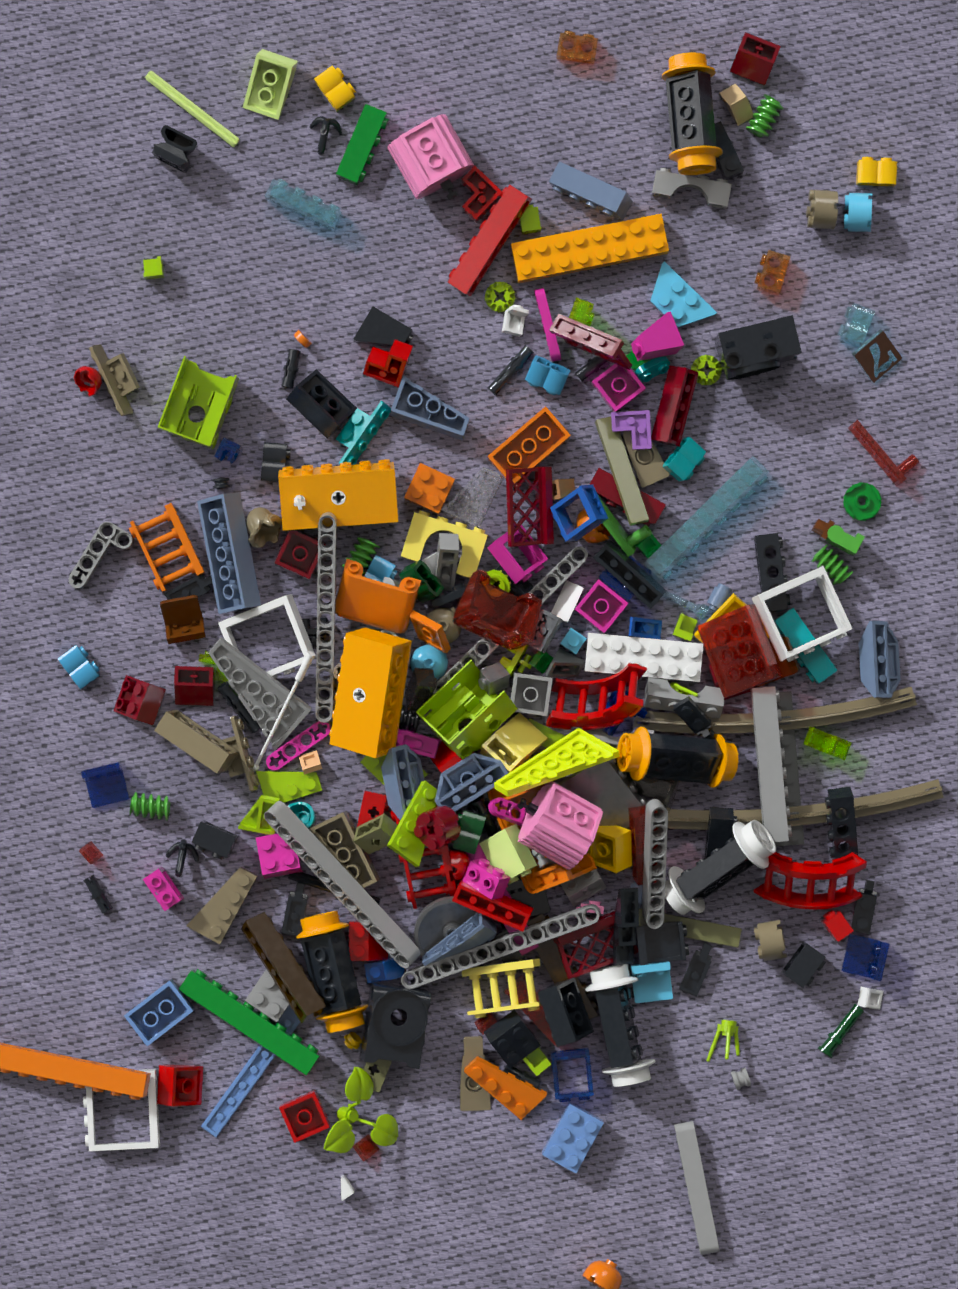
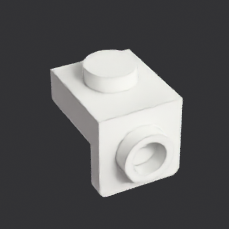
M513 305L505 310L502 333L520 337L523 333L524 320L529 310L523 309V306Z

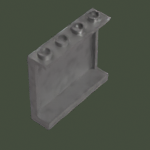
M615 759L573 773L558 783L560 786L602 809L603 815L599 826L618 825L628 828L645 817L647 800L644 796H639L637 787L633 782L629 783L626 779V773L620 771L616 766Z

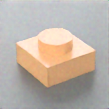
M317 750L299 756L304 775L322 769Z

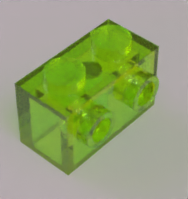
M576 297L569 318L591 326L595 315L592 313L594 304Z

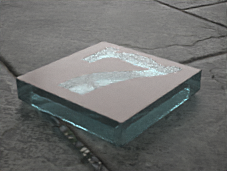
M881 329L852 353L857 363L873 383L903 359Z

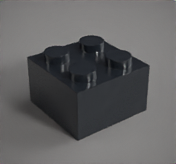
M203 820L200 822L191 843L195 844L194 848L203 852L209 850L213 852L212 856L222 860L224 857L228 858L238 835Z
M803 941L781 972L802 988L805 985L808 987L814 980L813 974L816 970L820 971L825 965L824 959L826 957Z
M515 1009L484 1031L490 1044L509 1068L541 1046Z

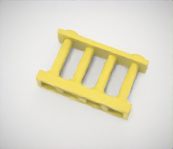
M540 959L480 966L463 970L462 977L469 976V980H472L476 1010L468 1011L467 1014L475 1015V1018L486 1017V1013L520 1008H528V1011L540 1010L541 1004L536 999L533 978L534 967L540 966ZM517 969H523V972H525L529 1003L519 1004L515 980ZM505 971V975L508 978L511 1005L501 1007L497 976H499L498 972ZM481 974H487V977L490 979L493 1008L483 1009L479 982Z

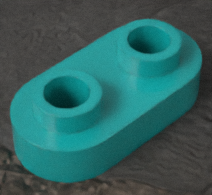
M666 356L654 358L639 366L635 371V375L642 383L649 382L652 378L666 373L671 362Z

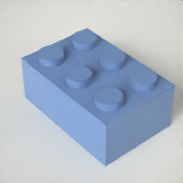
M173 979L169 980L124 1015L146 1046L150 1045L195 1010L186 996L178 990L179 987Z
M569 1102L545 1145L542 1155L577 1173L604 1121Z

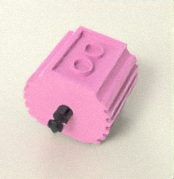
M446 114L432 117L403 133L387 147L416 199L423 198L440 188L444 192L448 191L447 198L449 200L455 198L458 192L452 190L454 187L452 182L468 173L474 167L471 158Z
M553 781L548 782L538 791L532 802L527 804L524 798H521L518 802V808L522 809L524 807L526 812L518 836V842L569 870L579 863V860L583 858L584 854L588 852L590 845L594 842L603 811H601V808Z

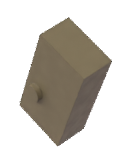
M179 710L166 711L154 730L215 773L228 771L239 753L235 748Z

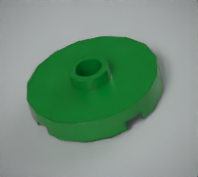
M859 482L846 490L843 497V506L845 512L851 518L865 521L873 518L879 512L882 498L879 491L873 485ZM860 498L865 499L864 505L859 504Z

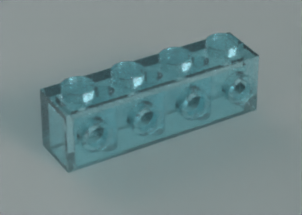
M278 179V181L272 180L265 194L266 200L328 230L336 231L343 216L340 207L332 203L328 206L322 203L323 199L315 195L312 197L305 195L306 191L298 187L293 189L288 186L289 183L282 179Z

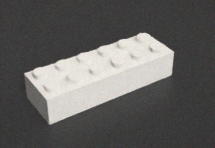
M588 633L584 671L616 674L623 670L628 663H635L647 667V671L642 677L700 682L703 644Z

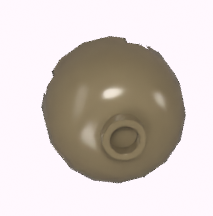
M436 608L427 615V618L443 626L449 644L457 640L461 634L462 624L450 608Z

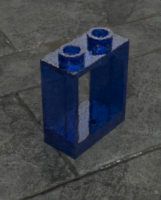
M589 1048L550 1052L555 1100L559 1099V1102H569L571 1098L576 1097L579 1100H589L590 1096H594ZM585 1058L588 1090L560 1093L556 1061Z

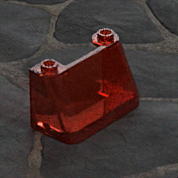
M477 570L473 572L454 612L453 623L510 650L519 649L533 642L542 600L531 593L517 597L490 584L491 577L486 571Z

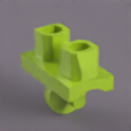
M511 641L507 650L514 653L515 656L512 661L504 656L500 660V663L511 677L519 663L521 665L517 671L523 673L525 667L532 668V665L528 664L531 656L526 654L525 658L521 660L528 648L524 643L520 644Z

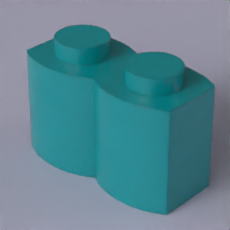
M685 437L681 441L680 447L677 446L662 467L679 482L687 481L692 477L694 467L699 466L704 461L706 451L691 437Z

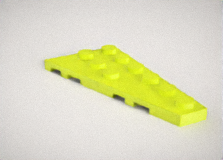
M577 728L494 782V788L509 797L620 757L619 750L586 731Z

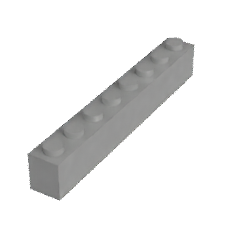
M775 686L751 688L762 825L768 830L774 842L789 841V837H792L791 825H787L790 809L789 806H786L785 798H788V787H784L783 780L787 779L786 767H782L785 751L780 745V740H783V730L779 729L778 721L782 720L781 710H777L780 694L779 690L775 689Z

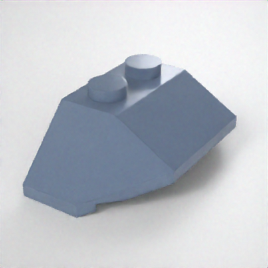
M869 621L859 641L861 682L874 698H892L893 692L901 680L898 640L889 628L887 621Z
M407 744L390 748L381 767L388 806L399 820L404 815L420 783L424 781L421 759Z
M472 753L441 773L435 802L437 806H448L455 812L494 788V782L509 772L501 760Z

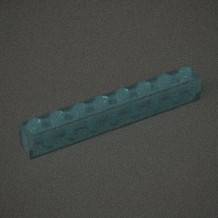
M752 456L643 565L658 580L661 578L666 580L673 573L671 568L675 564L679 567L687 559L685 555L689 551L693 553L700 546L698 542L702 538L706 540L714 532L712 528L716 524L720 526L727 519L725 515L730 510L734 513L741 506L739 501L743 497L748 499L755 492L752 489L755 485L759 484L761 486L768 479L766 475L769 471Z

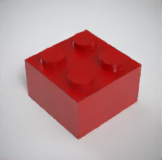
M316 1090L279 1106L294 1143L330 1128L331 1124Z

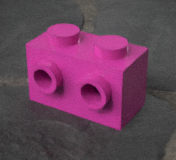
M479 858L470 861L463 882L493 900L503 897L511 877L504 874L505 872L502 869L490 865L488 860Z

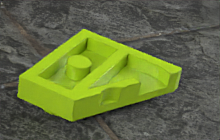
M261 795L240 822L238 829L268 835L275 834L276 831L267 823L264 814L277 801H280V798Z

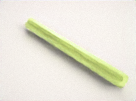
M153 71L147 73L145 78L153 86L229 145L235 147L238 144L239 138Z

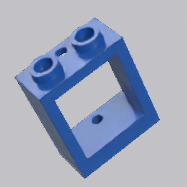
M593 484L579 486L550 507L565 542L578 541L609 519ZM580 498L589 520L575 529L565 508Z

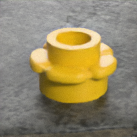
M355 1032L344 1035V1043L349 1049H358L362 1040Z

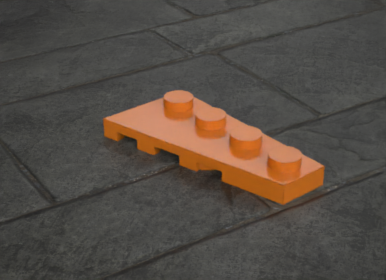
M478 1056L464 1068V1072L520 1120L547 1096L546 1091L532 1087L533 1085L529 1082H523L515 1078V1075L503 1072L498 1066Z

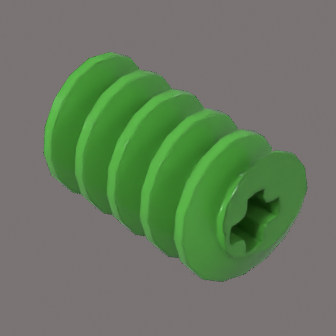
M766 94L764 95L766 100L762 99L760 101L762 106L756 108L758 113L753 114L755 120L751 119L749 121L751 126L746 127L748 132L760 138L762 136L769 137L766 129H773L769 125L770 123L776 124L773 116L780 117L777 109H784L780 102Z
M358 537L357 540L360 545H353L357 551H350L349 553L353 558L347 557L345 560L357 561L362 567L369 568L366 560L372 561L373 559L370 554L377 553L373 548L380 547L365 538Z
M827 543L814 555L812 562L819 561L817 568L824 566L826 572H829V579L834 578L833 585L841 584L853 571L847 573L849 566L842 567L843 559L836 561L839 555H831L834 549L826 550Z
M135 792L131 799L129 816H131L133 811L136 817L142 812L143 818H146L149 813L151 819L157 814L159 820L165 815V819L168 821L170 812L168 796H165L164 800L161 801L160 795L154 800L152 794L146 799L145 793H142L141 797L138 798V794Z

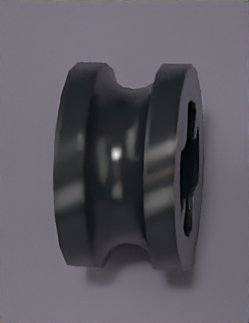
M212 479V482L215 483L213 489L230 488L228 484L230 479Z

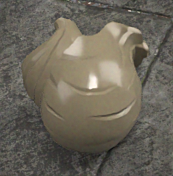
M254 508L246 517L247 533L250 536L248 541L256 548L264 547L267 541L277 543L279 537L278 530L282 526V519L272 514L266 508Z

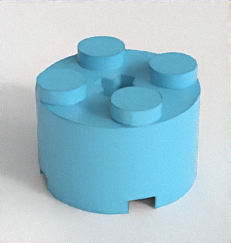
M849 193V195H845V210L849 211L844 216V229H848L850 232H871L872 193Z

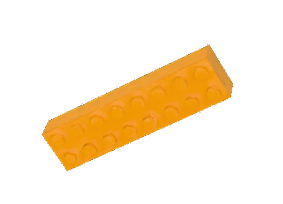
M662 213L511 243L518 284L669 253Z

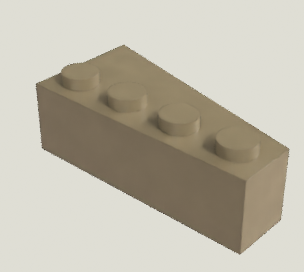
M344 811L310 828L311 832L316 835L320 842L363 888L380 880L368 853L353 842L356 828L348 811Z
M241 866L186 926L221 944L258 875Z

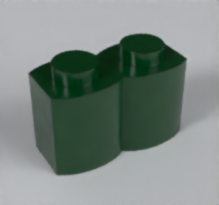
M421 560L406 566L399 574L401 580L406 577L421 580L417 599L422 603L438 597L444 589L441 581L431 573L429 567Z
M464 810L463 814L459 813V820L457 821L459 827H461L460 835L457 840L451 843H454L453 848L475 854L486 817Z

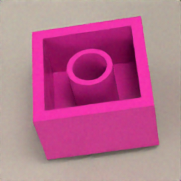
M617 364L611 366L591 383L613 412H618L646 389L632 369L629 370Z
M598 579L574 611L604 634L628 605V602Z
M278 833L256 838L264 879L302 872L300 857Z

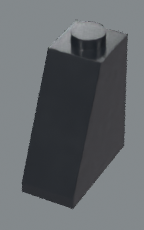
M372 306L353 340L356 343L392 347L395 340L410 344L414 335H412L413 330Z

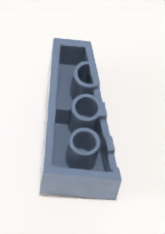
M562 162L558 163L549 180L553 187L552 190L559 194L564 192L571 199L577 202L582 201L588 207L595 210L598 209L604 214L623 221L633 202L626 191Z

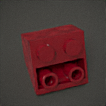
M745 32L730 73L765 86L781 46Z
M175 666V705L214 706L215 667Z
M126 675L113 711L153 725L166 689Z

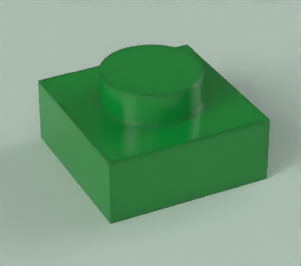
M652 534L635 546L644 557L649 559L662 545Z
M538 651L529 664L543 674L551 664L553 657L547 652L544 654Z

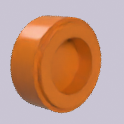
M300 330L294 334V337L305 348L312 344Z

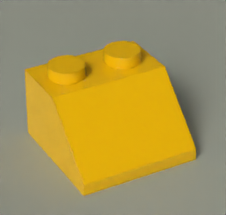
M618 825L599 826L594 842L588 849V854L592 856L595 865L614 873L632 866L631 830Z

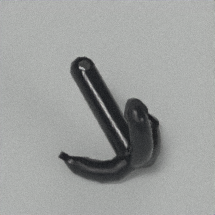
M324 116L315 118L309 126L312 129L314 126L322 123L318 144L319 155L324 154L330 125L334 126L339 135H342V128L338 121Z
M185 839L173 844L166 853V857L169 858L179 849L175 869L177 877H181L183 873L187 850L191 852L196 862L199 861L196 848L191 843H187Z

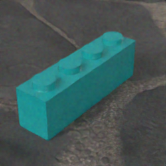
M791 608L774 620L780 635L782 634L783 637L787 636L789 638L792 649L815 640L794 608ZM818 644L814 646V651L808 654L800 652L798 653L799 658H796L800 667L805 666L808 673L806 675L809 680L817 684L838 671Z

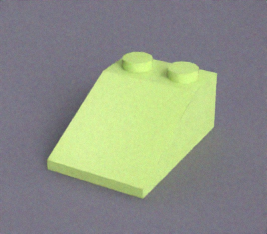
M264 49L256 54L243 108L279 120L294 79L298 61Z

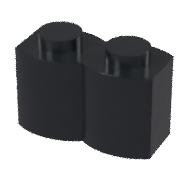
M264 442L261 481L279 482V470L286 467V460L291 458V449L288 448V444Z

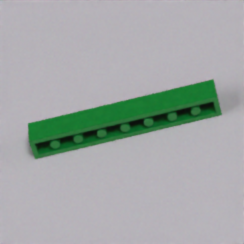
M199 969L197 971H190L178 989L179 991L303 1074L308 1075L321 1056L318 1053V1048L312 1044L307 1046L302 1042L303 1038L295 1033L291 1035L286 1032L287 1028L278 1022L274 1024L270 1021V1017L262 1012L260 1014L254 1010L255 1007L251 1004L238 1000L239 996L231 990L229 992L222 989L223 985L216 980L210 981L206 978L207 974Z

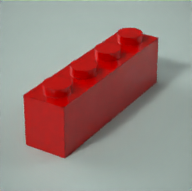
M461 879L452 899L455 903L522 932L533 911L532 907L505 895L502 898L491 900L463 882V879Z

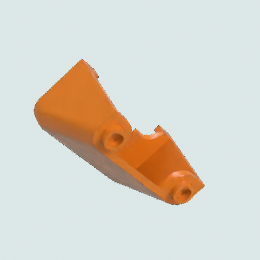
M347 559L335 601V613L340 617L400 634L407 631L411 620L409 614L414 610L421 580L406 577L401 580L399 587L362 577V565L357 561Z

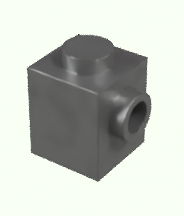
M497 662L480 670L478 684L482 690L491 695L509 686L510 674L500 662Z

